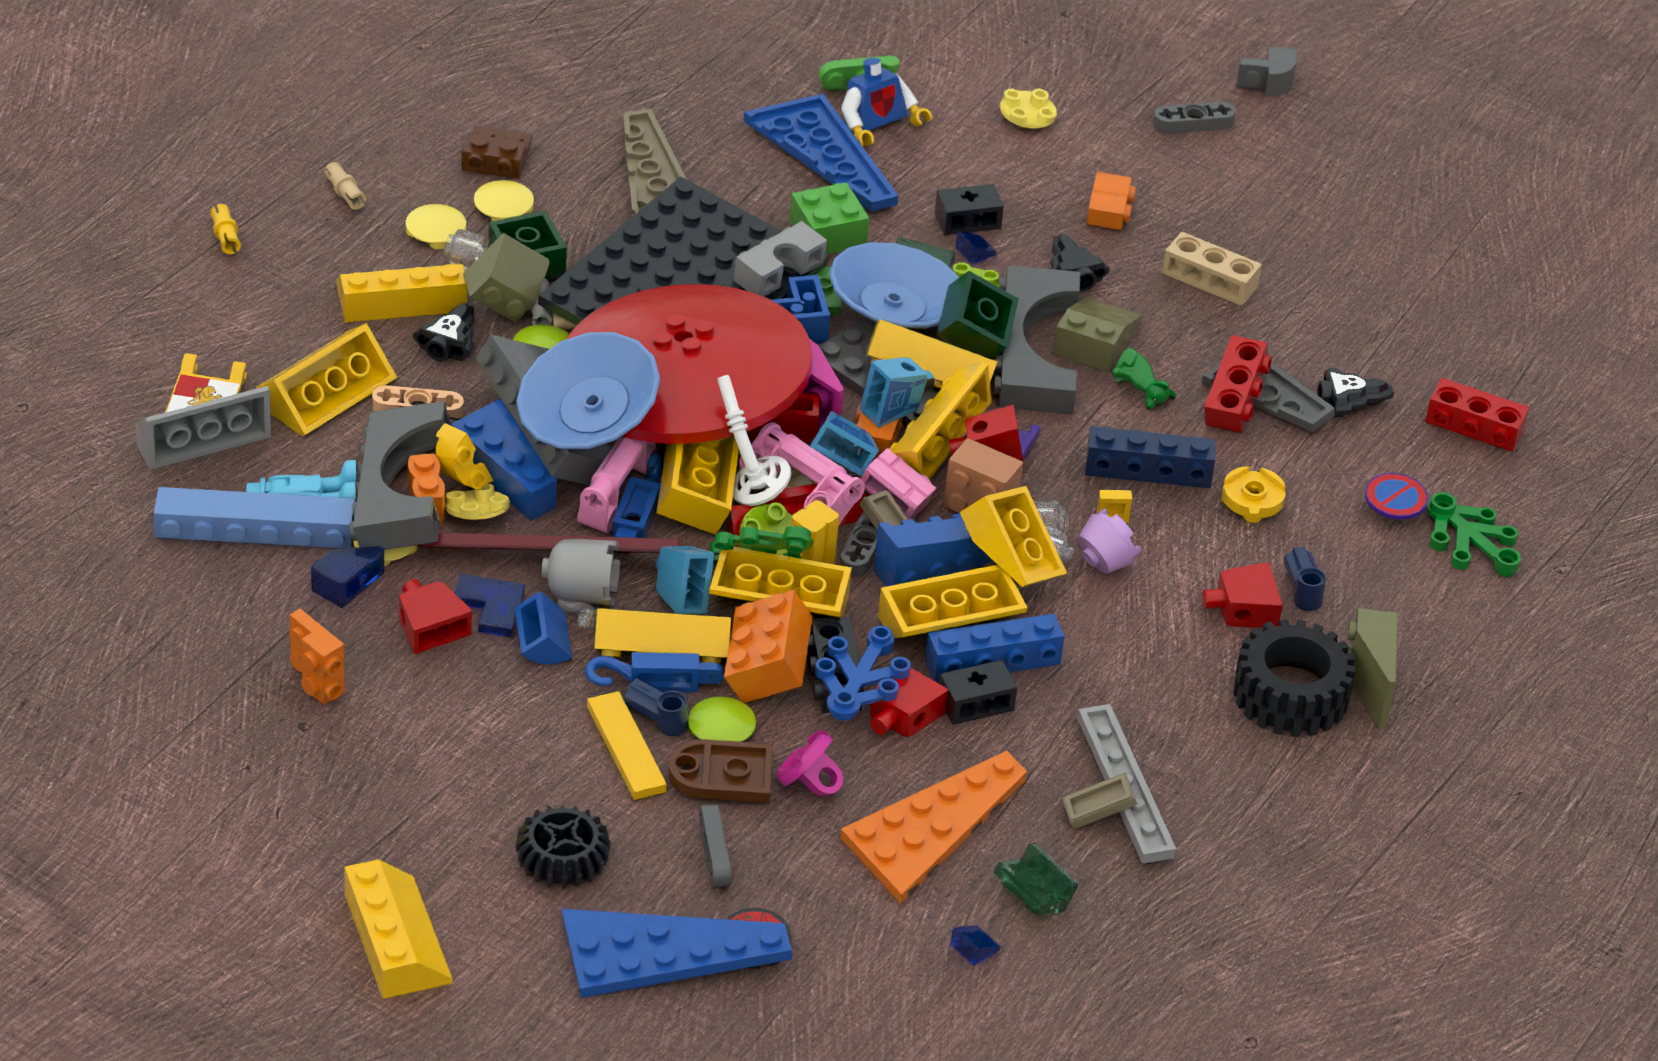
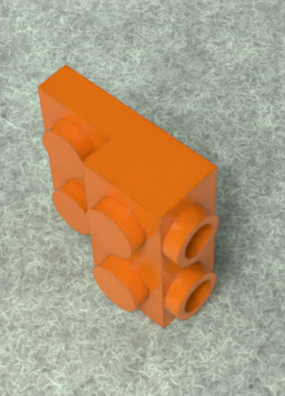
M302 609L291 613L289 631L290 662L297 671L302 672L301 685L304 691L325 705L345 693L344 644Z

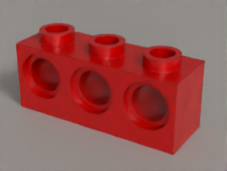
M1231 335L1204 406L1205 424L1207 426L1242 433L1245 422L1251 421L1254 412V404L1252 403L1255 397H1260L1263 388V374L1269 373L1272 364V356L1268 355L1267 342Z
M1441 378L1430 398L1425 422L1513 452L1524 432L1530 407Z

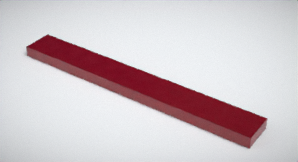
M439 533L438 542L419 544L417 546L420 548L551 551L556 543L563 539L572 538L619 541L620 549L619 551L614 550V553L660 554V549L663 546H679V539Z

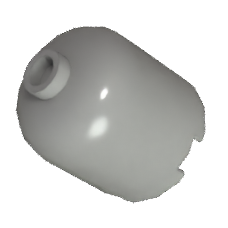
M570 538L556 543L551 550L550 558H544L542 562V577L548 578V586L552 594L564 601L613 606L615 601L614 598L610 597V593L618 591L620 560H614V550L619 551L620 549L619 541Z

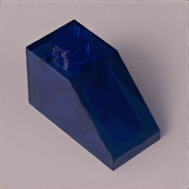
M380 546L331 550L322 559L315 561L311 567L312 592L341 608L345 607L384 574V549Z

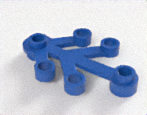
M883 625L875 626L868 633L867 649L857 667L847 653L848 641L840 636L829 639L827 653L836 660L848 683L845 688L842 687L835 676L836 663L830 658H820L817 660L815 675L823 681L830 693L827 699V707L835 719L841 721L851 720L863 705L882 700L892 701L897 698L899 685L893 679H905L909 676L910 661L904 657H896L891 660L889 667L871 671L879 656L888 655L893 650L894 635L888 627ZM879 683L878 689L859 693L861 687Z

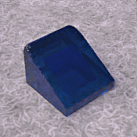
M964 231L957 232L956 248L971 264L997 256V251L981 235Z
M977 925L960 926L952 930L950 945L973 966L998 952L1001 948L998 943Z

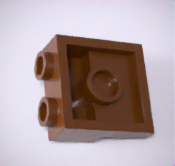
M474 125L472 133H468L462 149L461 170L520 179L532 144V134Z

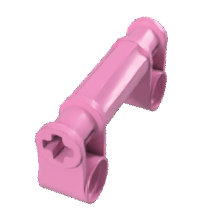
M774 422L766 424L751 444L756 459L764 456L782 457L788 462L790 467L818 484L814 491L806 498L804 510L813 501H821L839 514L840 525L843 518L864 493L865 483L858 477L853 478L846 474L845 468L811 448L795 435H787ZM742 456L739 461L741 469L745 466ZM780 465L775 466L777 469L776 478L781 471Z
M623 436L616 441L598 470L592 476L590 487H586L580 495V508L577 516L579 524L607 534L612 531V521L618 509L619 487L631 470L645 475L648 474L649 466L647 463L650 455L653 452H657L656 443L634 440Z

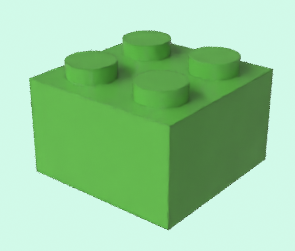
M847 182L791 193L789 222L793 226L802 221L827 240L825 254L841 252L849 247L867 243L869 217Z

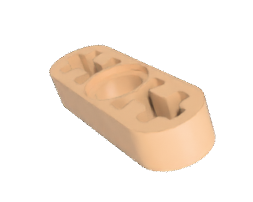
M386 385L376 388L372 393V408L374 412L400 408V406H413L410 403L415 401H421L426 404L445 401L450 417L461 418L464 413L463 397L452 391Z

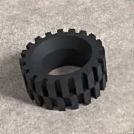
M1288 619L1279 620L1277 627L1272 622L1263 624L1262 631L1256 627L1250 632V637H1245L1243 640L1235 673L1233 696H1237L1236 704L1239 709L1245 707L1244 715L1249 720L1254 717L1258 718L1257 726L1265 729L1267 725H1271L1274 727L1273 733L1282 735L1283 730H1290L1291 737H1300L1301 731L1306 730L1308 736L1318 734L1319 727L1326 732L1332 729L1333 722L1338 724L1343 719V714L1346 713L1355 676V658L1353 653L1348 654L1349 646L1345 641L1337 643V634L1333 631H1330L1327 635L1322 633L1323 626L1316 623L1312 629L1305 627L1306 621L1297 620L1296 625H1289ZM1278 666L1298 667L1315 674L1320 680L1307 684L1292 683L1277 677L1269 668Z

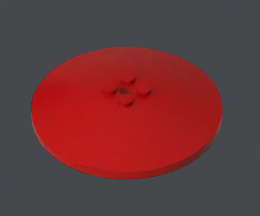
M671 285L643 290L624 296L588 315L567 337L569 339L591 332H616L638 340L655 357L660 375L655 403L640 424L623 435V437L653 443H700L734 436L733 433L729 432V429L732 428L727 425L729 419H725L727 411L717 381L719 377L730 376L739 409L744 411V414L741 416L746 418L744 424L748 425L747 432L767 423L789 408L804 391L812 370L811 343L803 325L794 315L776 302L763 296L719 285Z

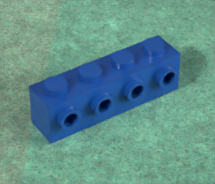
M1055 614L928 632L925 663L932 680L939 683L940 674L1000 660L1004 662L1009 672L1061 665L1065 636Z

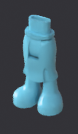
M357 460L345 461L338 476L323 478L320 477V474L312 476L285 474L271 476L267 482L266 477H263L261 482L247 483L246 492L355 498V502H357Z

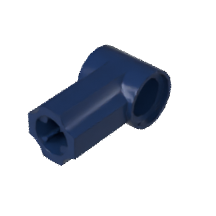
M1295 547L1284 556V565L1295 590L1294 603L1303 610H1317L1323 604L1326 575L1318 569L1311 552H1308L1305 547Z
M637 678L629 684L628 690L624 695V702L627 706L658 722L659 731L665 735L677 736L686 731L688 728L687 698L683 693L678 691L664 692Z

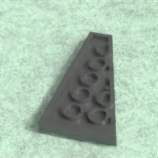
M865 317L819 345L839 382L862 397L872 359L866 356V352L875 327V323ZM933 387L924 390L920 407L917 411L904 416L903 425L907 427L911 421H916L923 412L926 402L929 399H934L938 394Z

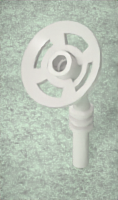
M725 375L717 378L727 411L725 419H729L727 425L732 427L729 429V432L734 434L745 464L735 476L733 498L741 505H761L777 497L786 488L791 478V468L788 462L779 456H764L756 459L746 432L748 425L744 424L746 418L741 416L744 414V411L739 409L730 376ZM780 465L781 471L777 479V469L775 466ZM739 480H740V484H741V486H742V488L740 489V491L738 490ZM769 487L763 492L750 495L751 489Z

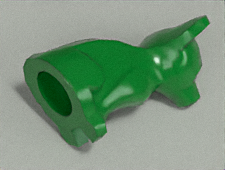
M1127 348L1123 352L1112 373L1116 382L1128 381L1133 384L1136 390L1145 392V405L1148 409H1153L1157 404H1163L1169 397L1176 398L1177 394L1170 389L1168 382L1155 379L1153 369L1144 356L1133 348Z

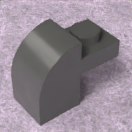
M1268 46L1266 60L1240 57L1236 80L1237 87L1265 90V97L1285 94L1293 85L1297 49Z

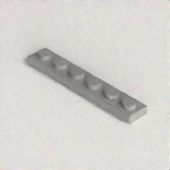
M1106 704L1078 709L1077 720L1104 780L1125 772L1128 776L1138 805L1119 813L1141 863L1175 858L1176 847L1111 705Z

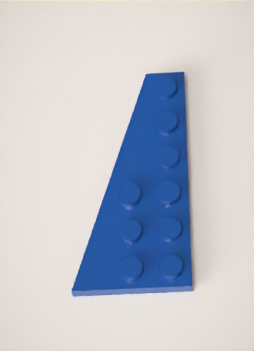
M824 94L744 112L743 121L831 184L847 182L860 204L868 210L876 211L898 205V194Z
M561 909L581 998L792 959V949L784 923Z

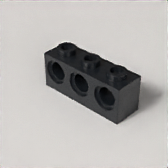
M851 617L812 619L807 652H811L808 666L810 676H815L816 680H813L814 700H820L822 713H830L827 707V699L830 693L823 681L815 675L817 660L820 658L832 659L836 663V678L843 688L848 683L836 660L827 653L829 639L835 636L845 638L848 641V655L856 667L859 663ZM861 687L859 693L864 692V687Z

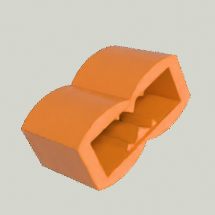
M1097 171L1088 209V225L1122 230L1123 222L1129 223L1132 205H1128V203H1134L1136 187L1131 186L1132 177Z
M433 453L411 455L408 460V496H433L441 526L445 519V485L440 478L439 459Z

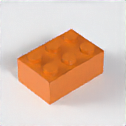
M795 590L774 594L771 597L748 602L735 608L724 678L743 703L798 688L803 684L813 616Z

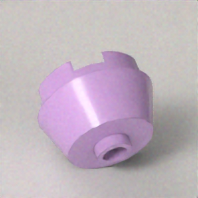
M1107 509L1101 510L1098 514H1091L1077 538L1082 556L1086 562L1105 574L1132 565L1134 559L1141 554V546L1136 545L1134 547L1130 540V537L1134 534L1133 531L1117 514L1112 518L1109 517Z

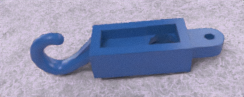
M653 452L650 455L647 463L649 471L645 480L630 477L612 521V536L623 538L646 537L659 499L661 483H658L662 464L659 453ZM627 516H637L640 518V521L636 522L626 519Z
M632 652L631 665L612 657L598 656L587 663L584 671L586 678L598 686H610L613 684L612 678L599 677L595 673L599 668H609L630 682L637 678L664 692L678 691L683 693H698V684H717L724 678L723 667L720 664L699 662V654Z

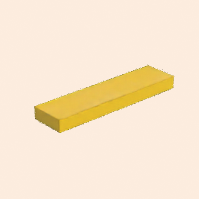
M617 691L588 698L587 708L633 799L637 800L665 793L667 783L620 692Z

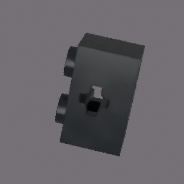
M994 184L937 190L935 215L944 236L1001 229L1004 205Z
M1002 660L940 674L939 684L948 689L946 714L952 725L1015 710L1018 687Z

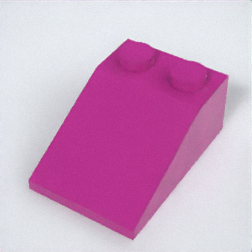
M810 340L812 370L802 394L819 395L818 428L820 429L831 411L842 416L844 388L820 347Z

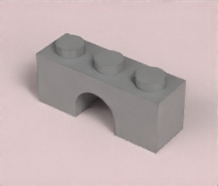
M801 221L792 227L784 229L772 238L762 241L752 249L739 254L735 260L733 280L745 290L764 297L780 288L784 266L790 267L803 275L823 264L827 240Z

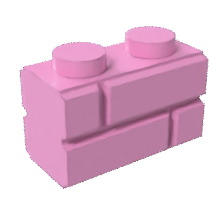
M888 448L866 468L861 477V480L865 483V490L871 495L887 490L908 520L913 519L927 506L937 489L925 475L917 473L901 457L895 455Z

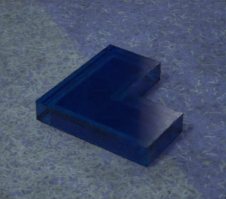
M461 574L455 594L468 607L483 609L478 632L511 637L516 623L514 607L522 603L526 584Z

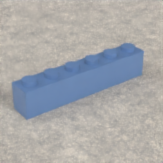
M158 487L154 508L155 538L351 549L353 540L350 535V522L354 521L352 505L355 502V498Z

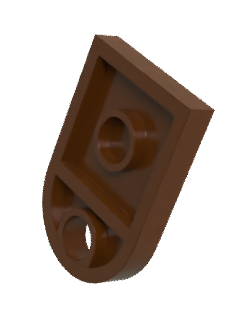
M707 739L685 742L679 745L670 755L669 779L677 790L695 798L770 803L773 744ZM681 765H689L693 767V769L682 770L678 767Z

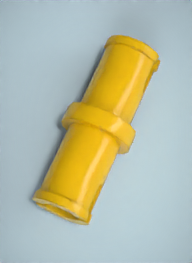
M217 204L219 213H217L215 207H212L210 211L214 221V234L220 240L222 251L226 254H234L233 245L237 252L241 248V243L237 236L238 226L236 221L231 218L229 207L225 204Z

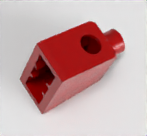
M1014 405L967 418L965 420L967 436L949 439L951 456L969 438L1024 462Z
M1269 562L1223 570L1219 576L1217 589H1205L1202 591L1203 608H1221L1225 624L1228 626L1263 628V624L1272 622L1275 627L1279 625L1283 604Z
M412 579L403 585V593L399 596V620L414 654L472 635V610L443 582L437 581L422 586L419 580Z
M910 668V674L907 678L893 679L899 685L896 699L871 703L870 715L872 719L870 720V726L879 735H884L892 729L904 737H910L946 713L948 689Z

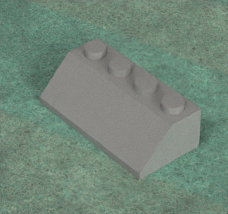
M268 386L141 419L135 422L137 448L151 470L271 438L270 390Z

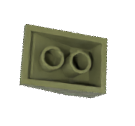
M1085 297L1069 307L1058 323L1053 354L1110 373L1140 324L1142 315Z
M1358 608L1356 620L1349 621L1347 640H1351V644H1347L1349 646L1348 654L1353 653L1355 658L1354 666H1356L1352 686L1378 728L1386 729L1396 683L1398 613Z

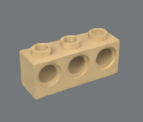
M1181 231L1165 250L1162 274L1243 306L1258 288L1262 264Z

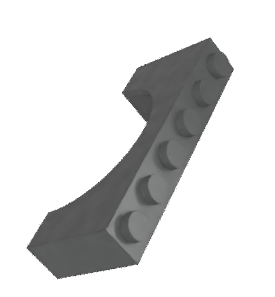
M1008 265L1006 277H1000L999 288L1019 298L1008 348L1000 353L1001 356H996L995 374H1000V376H995L993 394L999 395L1000 408L1014 405V409L1073 414L1077 371L1061 368L1042 359L1032 350L1024 335L1037 322L1051 316L1065 314L1069 307L1078 302L1080 272Z
M490 335L477 355L476 361L551 476L591 485L592 476L614 445L606 443L591 449H559L536 440L521 424L516 401L522 378L535 360L549 349Z
M445 401L370 412L368 425L364 426L366 443L361 445L363 463L358 465L360 482L356 483L357 502H353L352 505L354 521L350 522L351 538L353 541L358 542L361 553L438 542L440 519L433 496H407L397 493L389 487L395 475L408 463L411 455H420L435 449L439 440L436 437L437 432L445 423L451 426Z

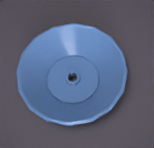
M876 242L847 248L833 259L829 272L835 293L851 309L875 324L881 319L909 330L925 329L939 325L948 285L959 278L943 261L922 250L896 243Z
M591 332L563 340L539 356L522 378L516 401L521 424L536 440L559 449H591L615 441L640 424L653 406L658 392L660 375L655 357L638 340L616 332Z

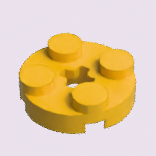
M1250 466L1236 468L1227 474L1222 489L1221 500L1228 508L1242 515L1244 520L1251 523H1257L1262 518L1273 516L1283 508L1286 496L1285 483L1276 473L1265 468H1260V472L1249 471Z

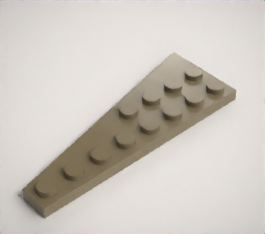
M651 108L623 113L631 217L680 176L687 179Z

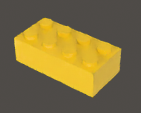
M731 436L700 443L666 444L656 513L716 535L731 511L739 452L735 437Z

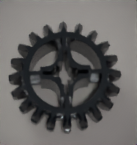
M561 804L559 809H553L548 805L545 812L535 810L533 817L525 818L523 826L519 827L517 833L516 852L520 866L524 867L526 871V876L534 875L537 883L546 880L549 887L559 883L565 889L568 883H573L579 887L581 880L591 883L594 875H601L603 866H606L609 860L611 841L609 840L607 827L602 825L599 816L592 817L589 809L579 812L577 805L572 809H565L563 804Z

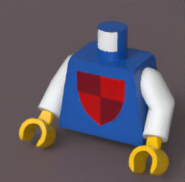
M878 58L864 60V74L853 77L848 82V91L841 109L850 131L854 132L853 135L861 146L865 145L867 147L874 142V136L868 130L908 116V110L911 111L910 122L913 126L919 127L923 125L919 119V114L922 115L926 122L932 119L931 112L928 109L918 108L917 104L919 102L900 76L885 68H881V60Z

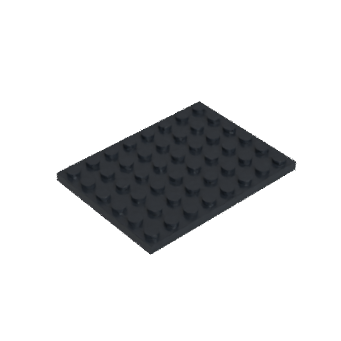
M680 176L539 294L538 305L577 326L583 319L600 307L624 296L652 288L683 284H707L745 290L733 280L736 257L742 252L759 245L762 241L781 233L782 230ZM825 254L823 264L803 275L790 267L784 266L780 288L764 297L769 300L787 298L788 277L816 275L827 265L828 255Z

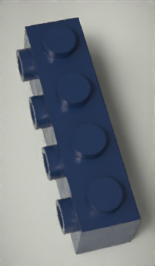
M1090 426L1085 475L1211 489L1215 465L1216 439Z

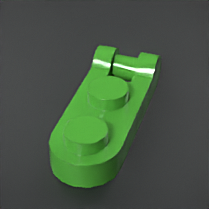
M895 56L869 57L880 59L881 68H885L894 74L899 70V59ZM869 58L827 62L820 68L818 73L821 85L830 91L847 90L848 82L851 78L864 74L863 61Z

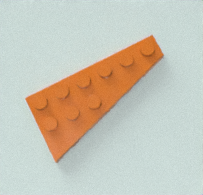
M1008 751L1002 752L841 828L840 838L901 904L908 897V892L916 884L919 886L927 878V873L935 865H941L971 835L972 829L979 822L982 824L989 818L991 810L999 803L1003 804L1026 781L1027 771Z

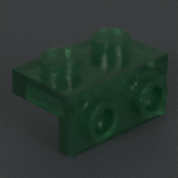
M1030 843L1021 859L999 861L993 871L1003 882V886L1010 892L1015 893L1025 903L1026 908L1038 916L1065 912L1079 885L1037 843Z

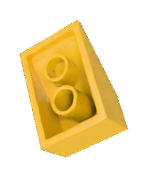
M1027 486L984 496L960 512L973 542L1020 586L1025 587L1067 574Z

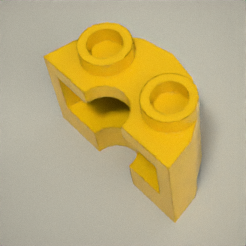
M445 423L436 434L439 440L436 445L435 455L440 462V473L474 489H482L486 484L492 482L493 478L484 463H473L476 448L468 434Z

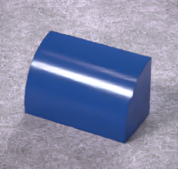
M541 591L514 607L523 656L539 664H558L573 658L565 611Z

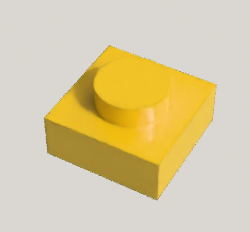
M1099 490L1096 514L1103 509H1107L1109 517L1112 518L1117 514L1124 522L1129 523L1132 505L1131 490Z

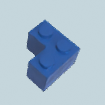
M819 276L788 277L787 298L774 299L772 301L787 309L803 325L810 340L816 344L825 342L829 338L830 313Z

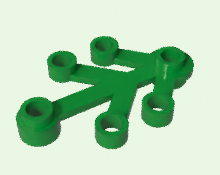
M1445 492L1436 493L1428 500L1426 506L1427 513L1435 519L1434 531L1431 533L1429 541L1430 547L1436 551L1446 550L1450 540V536L1446 532L1447 523L1449 522L1457 529L1456 547L1450 562L1454 568L1465 570L1469 567L1471 561V553L1469 552L1470 540L1494 561V568L1499 575L1510 577L1518 571L1521 561L1520 553L1512 548L1499 549L1485 537H1495L1504 546H1513L1517 541L1518 530L1515 527L1509 525L1495 526L1497 513L1494 509L1457 505L1455 497ZM1464 518L1476 519V522H1469Z
M799 526L786 527L784 534L744 527L741 529L740 536L728 532L716 533L715 541L710 543L709 551L714 553L713 566L717 565L721 550H733L735 545H739L740 547L738 548L776 554L777 550L786 549L788 553H784L783 556L802 559L800 554L812 548L813 539L811 538L810 530Z

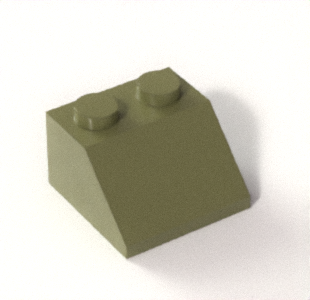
M503 233L463 275L471 298L516 323L536 303L550 262L548 258Z

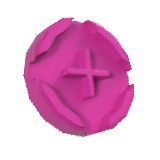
M820 729L807 738L808 744L805 747L796 748L779 767L776 779L785 787L799 778L814 794L827 797L841 788L843 774L838 765L824 752L830 745L832 737L824 729ZM820 771H825L829 774L831 778L830 787H826L820 782Z

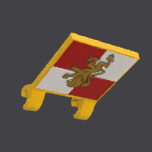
M184 354L180 374L165 413L240 393L241 387L247 378V373L245 372L246 363L235 361L232 365L230 379H221L197 375V355Z

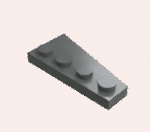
M1221 362L1202 375V384L1212 387ZM1273 363L1269 373L1263 374V388L1260 397H1255L1252 403L1254 407L1312 433L1332 419L1335 414L1333 406Z

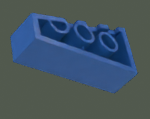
M502 399L451 424L452 427L468 434L476 448L473 463H484L493 478V481L488 484L494 485L496 492L508 496L510 504L530 521L556 508L557 479L551 476Z
M960 513L954 514L951 519L942 520L940 516L929 517L927 522L915 523L913 519L902 520L901 524L897 526H891L889 522L878 523L874 572L886 587L968 571L972 568L995 562L973 542Z

